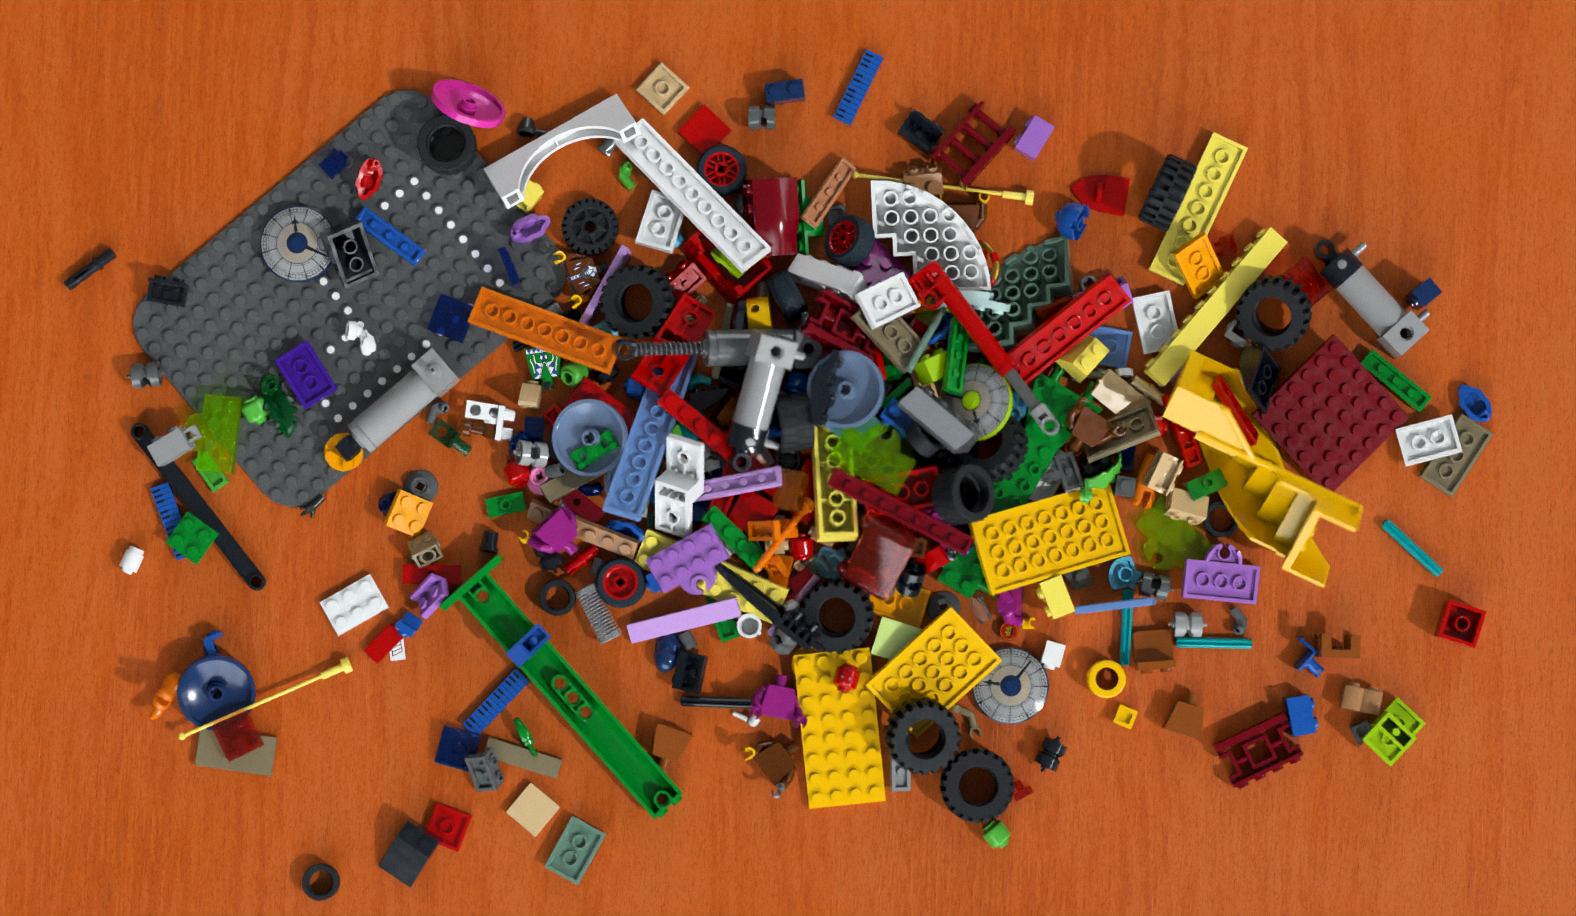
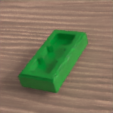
M1220 468L1185 484L1193 501L1228 485Z
M523 491L485 499L489 518L527 510Z

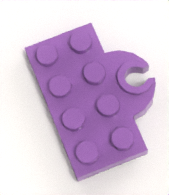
M712 523L645 559L663 593L680 585L690 594L701 595L704 591L697 585L698 579L706 582V589L709 591L717 580L715 565L728 559L730 555Z
M1222 543L1211 546L1205 553L1203 560L1185 558L1181 597L1247 604L1257 603L1260 566L1242 564V555L1233 545H1226L1228 554L1224 558L1220 556V550L1223 548Z

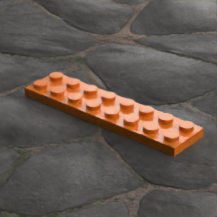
M481 287L467 321L469 324L608 375L611 374L617 359L612 353V344L617 339H623L485 287Z

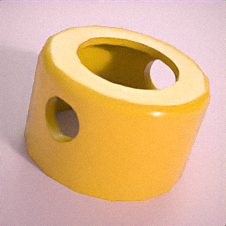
M769 296L747 298L746 314L748 328L773 329Z
M1100 660L1089 667L1086 673V683L1094 695L1102 698H1111L1117 696L1123 690L1126 683V675L1124 669L1115 661ZM1102 668H1112L1118 675V683L1111 690H1103L1096 683V674Z

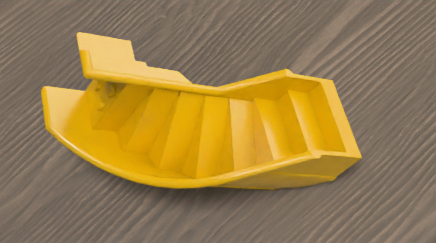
M1191 350L1175 382L1163 417L1195 431L1194 438L1199 442L1209 472L1220 468L1228 483L1226 487L1218 490V493L1238 527L1249 540L1276 552V555L1283 557L1282 569L1320 587H1325L1330 565L1312 538L1319 516L1346 529L1356 531L1359 526L1363 506L1285 470L1276 442L1251 416L1258 407L1245 391L1241 371L1236 368L1232 369ZM1222 375L1259 433L1256 445L1249 446L1229 408L1223 405L1212 388L1214 376Z

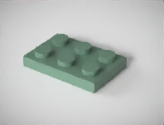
M572 815L544 867L579 885L606 833Z

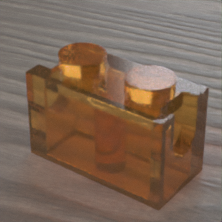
M781 469L783 486H778L776 493L773 495V507L783 511L802 513L809 475L802 471Z

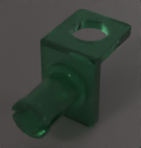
M439 419L429 432L431 436L448 449L454 447L464 456L472 449L471 445H468L459 438L461 434L442 419ZM440 426L447 428V434L443 437L438 436L436 433L437 428Z

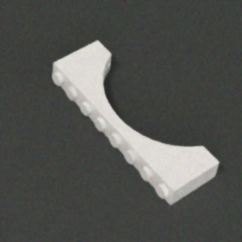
M615 94L484 168V171L506 208L509 209L524 200L526 186L531 175L548 156L558 149L573 142L589 138H609L626 143L641 133L635 120L618 95Z

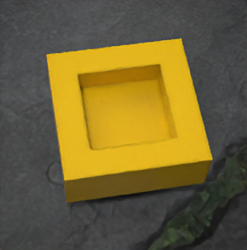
M1119 704L1112 722L1131 729L1138 711Z

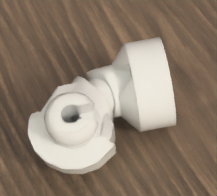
M348 320L345 328V339L355 340L359 337L363 355L368 356L375 352L376 343L374 337L368 333L367 329L364 331L363 327L359 326L356 321Z

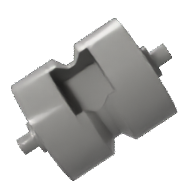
M519 440L516 449L513 450L517 465L529 466L531 463L533 467L544 468L548 458H550L548 444L543 442H534L532 444L531 441Z
M1174 612L1173 620L1168 622V626H1172L1174 637H1183L1186 633L1192 637H1201L1203 627H1207V623H1203L1202 612H1191L1189 616L1185 612Z

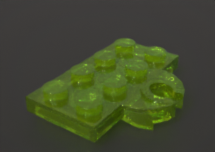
M204 394L202 413L193 414L188 417L189 419L185 422L184 427L189 428L196 425L202 435L200 439L194 442L196 447L192 449L198 451L197 471L234 474L243 398Z
M876 425L865 434L853 428H846L828 460L897 495L916 463L914 459L900 453L901 441L897 431L893 429L891 431V438L884 440L881 438V435L887 432V425Z
M1159 497L1134 525L1148 538L1143 548L1145 560L1149 562L1152 560L1153 553H1159L1162 560L1153 566L1154 569L1164 571L1178 565L1184 571L1185 558L1203 560L1205 553L1213 544L1189 524L1188 521L1174 520L1170 516L1164 515L1166 501Z

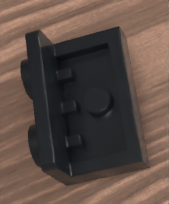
M913 109L909 117L899 128L897 134L928 155L941 138L944 129L937 123L929 120L921 112Z
M154 275V278L148 277L147 302L182 308L186 307L189 285L184 283L185 280L173 278V281L165 280L166 277L161 275Z
M679 651V655L676 658L675 674L672 677V689L701 694L708 656Z

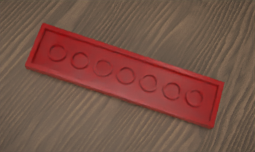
M1107 272L1007 351L1011 361L1017 366L1015 370L1027 384L1132 300L1113 276ZM1010 384V387H1011V390H1012V394H1013V392H1014L1015 389H1014V388L1011 386V384Z

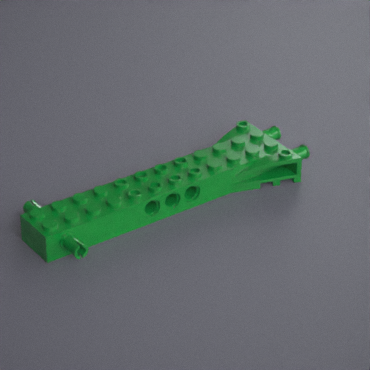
M1056 363L1049 376L1040 373L1034 378L1031 391L1040 403H1044L1060 425V429L1053 436L1046 435L1030 415V409H1027L1024 423L1025 435L1028 437V444H1025L1028 447V453L1024 454L1026 459L1023 464L1020 463L1018 466L1020 469L1017 472L1011 473L1012 477L1008 479L1004 477L1002 478L1003 481L999 483L993 482L995 501L989 515L1027 503L1057 450L1073 437L1067 431V412L1080 397H1086L1089 403L1086 401L1082 402L1097 414L1103 410L1092 402L1094 397L1090 393L1095 384L1094 382H1089L1083 395H1077L1060 385L1059 381L1065 370L1061 368L1058 371L1060 368L1058 363ZM1049 421L1045 425L1047 431H1052L1055 428V422ZM973 546L966 556H961L956 551V560L950 561L941 567L942 571L936 580L970 600L978 589L990 595L978 554Z

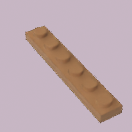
M533 499L529 507L527 519L541 524L556 508ZM576 516V531L578 533L576 538L629 559H634L640 540Z

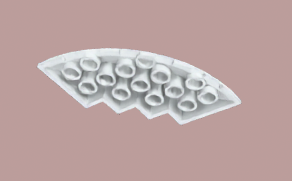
M871 180L872 221L875 239L893 238L894 257L913 256V275L932 261L937 260L959 291L991 290L990 274L981 246L965 221L951 207L919 188L898 182Z

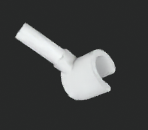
M733 712L734 716L742 719L752 727H756L760 722V719H756L754 714L748 718L741 713Z

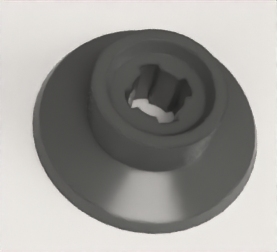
M416 470L406 478L404 491L427 501H432L438 492V481L431 472ZM419 482L425 485L422 491L416 488Z
M938 591L929 598L926 610L932 621L942 613L940 609L942 604H947V607L950 605L960 615L961 604L953 593Z

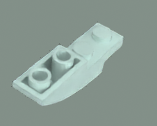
M960 291L971 306L974 305L973 309L985 311V308H990L992 313L1003 315V312L1010 311L1011 304L993 301L994 293ZM935 298L931 299L930 304H934ZM944 303L937 309H942L946 311L947 306Z

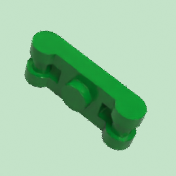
M610 429L600 435V441L597 445H590L589 447L584 445L569 454L571 460L575 461L577 470H582L619 446L617 441H614L613 433ZM604 440H606L608 444L606 448H604V446L601 443ZM583 453H585L587 457V460L583 461L580 456Z

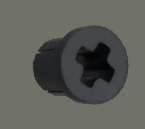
M484 531L482 546H479V551L498 553L499 533Z

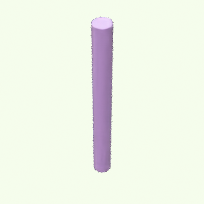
M814 574L796 595L795 598L799 604L820 580L818 575ZM772 624L767 630V634L772 636L778 628Z

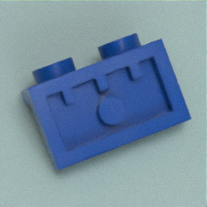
M893 397L879 415L882 418L880 422L888 428L893 426L897 430L895 434L905 440V431L915 420L897 406L899 401Z

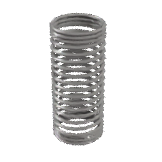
M593 583L575 592L577 598H580L578 599V601H581L580 604H583L581 607H584L583 610L586 617H588L587 619L590 620V626H593L592 629H595L593 632H596L595 635H598L596 638H600L598 641L600 644H603L622 633L619 628L614 629L618 625L609 628L616 624V622L611 623L615 619L609 620L613 616L604 619L612 613L606 614L610 610L604 611L608 609V606L600 609L606 606L607 603L599 606L604 601L599 602L602 600L601 598L595 600L600 595L594 597L598 592L594 593L597 589L596 584Z

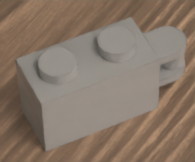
M196 425L187 429L186 427L178 428V426L169 429L167 431L168 434L164 437L160 435L151 440L152 444L147 446L158 467L166 466L196 447L194 442L202 437Z

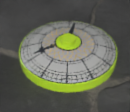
M969 364L965 366L962 394L957 396L941 389L939 398H943L949 403L948 406L952 410L959 411L966 422H971L977 426V431L981 433L977 441L985 440L998 433L1008 421L1013 406V395L1009 382L1005 377H1001L997 370L985 364Z

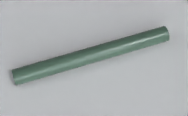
M938 309L906 365L905 371L911 373L943 318L944 310Z

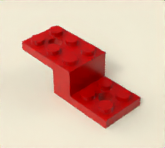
M684 293L653 342L677 343L679 341L682 343L684 341L687 343L689 341L692 343L694 341L697 343L702 338L704 330H707L715 318L717 312ZM687 315L694 316L696 321L694 323H689L686 321L685 317ZM645 355L631 378L661 397L668 388H671L691 355ZM660 368L663 374L656 376L653 374L652 369Z

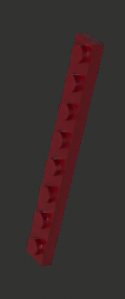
M835 467L827 482L828 486L965 556L975 539Z

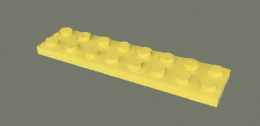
M1215 132L1212 133L1197 165V171L1170 228L1165 233L1149 267V271L1184 286V278L1172 252L1201 232L1208 235L1248 150L1247 147Z
M648 528L635 562L641 568L651 572L645 559L678 541ZM721 562V564L749 581L783 606L789 588L729 562ZM718 571L717 580L709 591L706 589V582L698 579L697 585L703 589L704 595L718 601L737 597L741 611L757 615L759 619L772 624L768 618L739 594Z

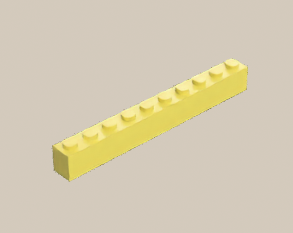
M1272 227L1262 228L1255 237L1257 239L1253 244L1250 242L1243 251L1245 253L1241 258L1237 257L1232 262L1231 270L1229 272L1225 271L1220 276V283L1217 286L1213 285L1206 293L1208 295L1204 301L1200 300L1194 307L1196 309L1192 315L1188 314L1182 321L1183 326L1180 329H1175L1170 335L1172 339L1167 344H1162L1157 350L1159 354L1155 358H1150L1145 364L1147 368L1143 372L1160 387L1165 386L1186 362L1191 350L1195 351L1240 299L1244 291L1253 284L1288 243Z

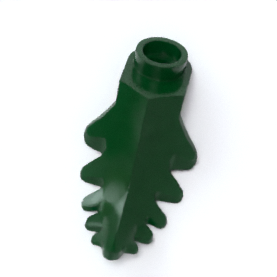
M266 373L260 379L261 395L264 398L263 410L271 412L269 417L271 421L277 420L275 427H280L279 433H282V436L290 438L291 434L295 432L293 428L297 427V424L293 422L298 421V417L292 415L298 409L290 405L294 402V398L280 391L279 379L276 375Z

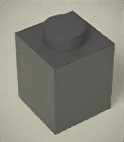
M1115 476L1113 496L1133 498L1137 478Z

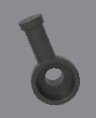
M527 117L522 118L516 130L518 135L529 138L540 137L549 132L536 129L534 120Z

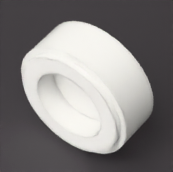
M1119 368L1114 371L1122 379L1134 377L1132 368Z

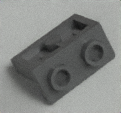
M488 748L485 753L471 754L464 758L477 792L497 790L504 782V774L500 769L498 758L493 748Z

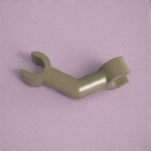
M954 704L949 709L967 717L970 726L969 736L973 738L972 731L974 729L978 730L980 736L982 735L981 729L977 726L973 711Z

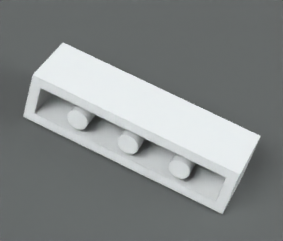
M798 253L787 270L794 282L819 291L826 288L831 289L835 292V295L847 298L853 303L857 302L855 295L864 291L867 286L860 272L855 270L853 272L849 271L841 265L835 266L826 260H817L809 254L803 255Z

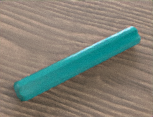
M1386 520L1381 527L1435 577H1438L1443 572V568L1393 522Z
M1130 589L1123 590L1122 601L1133 599L1134 591ZM1133 607L1122 609L1120 665L1130 664Z
M1177 637L1176 647L1251 649L1252 639Z

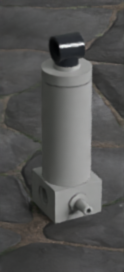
M432 348L411 365L413 369L347 425L352 432L351 435L343 438L334 447L346 462L356 457L361 452V448L365 447L372 453L437 396L441 398L461 381Z

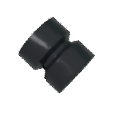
M797 451L788 453L778 452L776 455V466L779 465L781 467V472L791 474L799 468L801 460Z

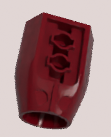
M797 177L744 180V184H742V195L745 196L743 214L746 215L747 224L771 247V252L766 256L797 254L799 223Z

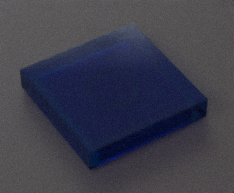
M506 247L498 249L512 285L515 289L522 287Z
M441 294L427 330L463 344L471 325L467 321L474 306Z
M444 725L434 762L469 772L464 758L467 755L477 754L482 735Z

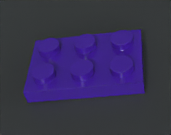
M308 340L274 360L304 409H308L338 390Z

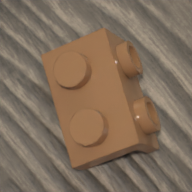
M931 164L921 168L911 166L904 169V184L919 188L932 195L944 194L942 166Z

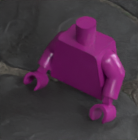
M776 674L774 685L764 684L752 695L751 710L748 712L749 717L755 713L756 719L761 715L791 721L796 719L794 722L795 728L798 727L799 722L802 723L803 728L807 724V718L804 717L803 711L799 707L795 689L786 688L788 676Z

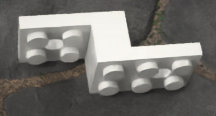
M670 433L666 436V470L655 480V529L685 538L692 534V503L704 493V443Z

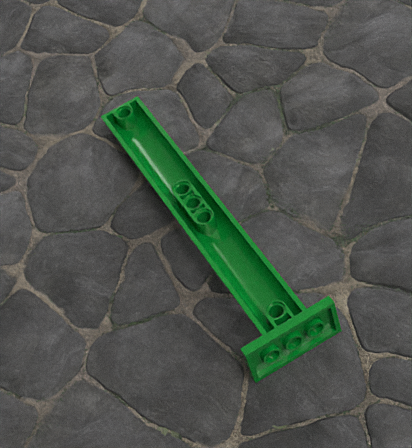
M498 554L446 599L440 607L445 612L460 599L507 653L535 625L489 575L504 560ZM484 590L488 593L486 601L479 600V591ZM549 641L542 645L520 666L522 671L653 819L657 816L660 819L668 812L666 808L671 804L675 806L683 799L681 797L683 793ZM556 678H563L566 683L565 686L562 688L556 687L554 683ZM570 692L577 693L578 700L576 702H570L567 699V695ZM582 707L590 708L591 714L588 717L580 714ZM659 794H666L668 800L665 803H659L657 801Z

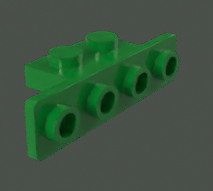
M798 179L799 223L797 254L808 255V237L824 236V225L822 219L818 227L814 229L800 218L812 198H805L804 179Z

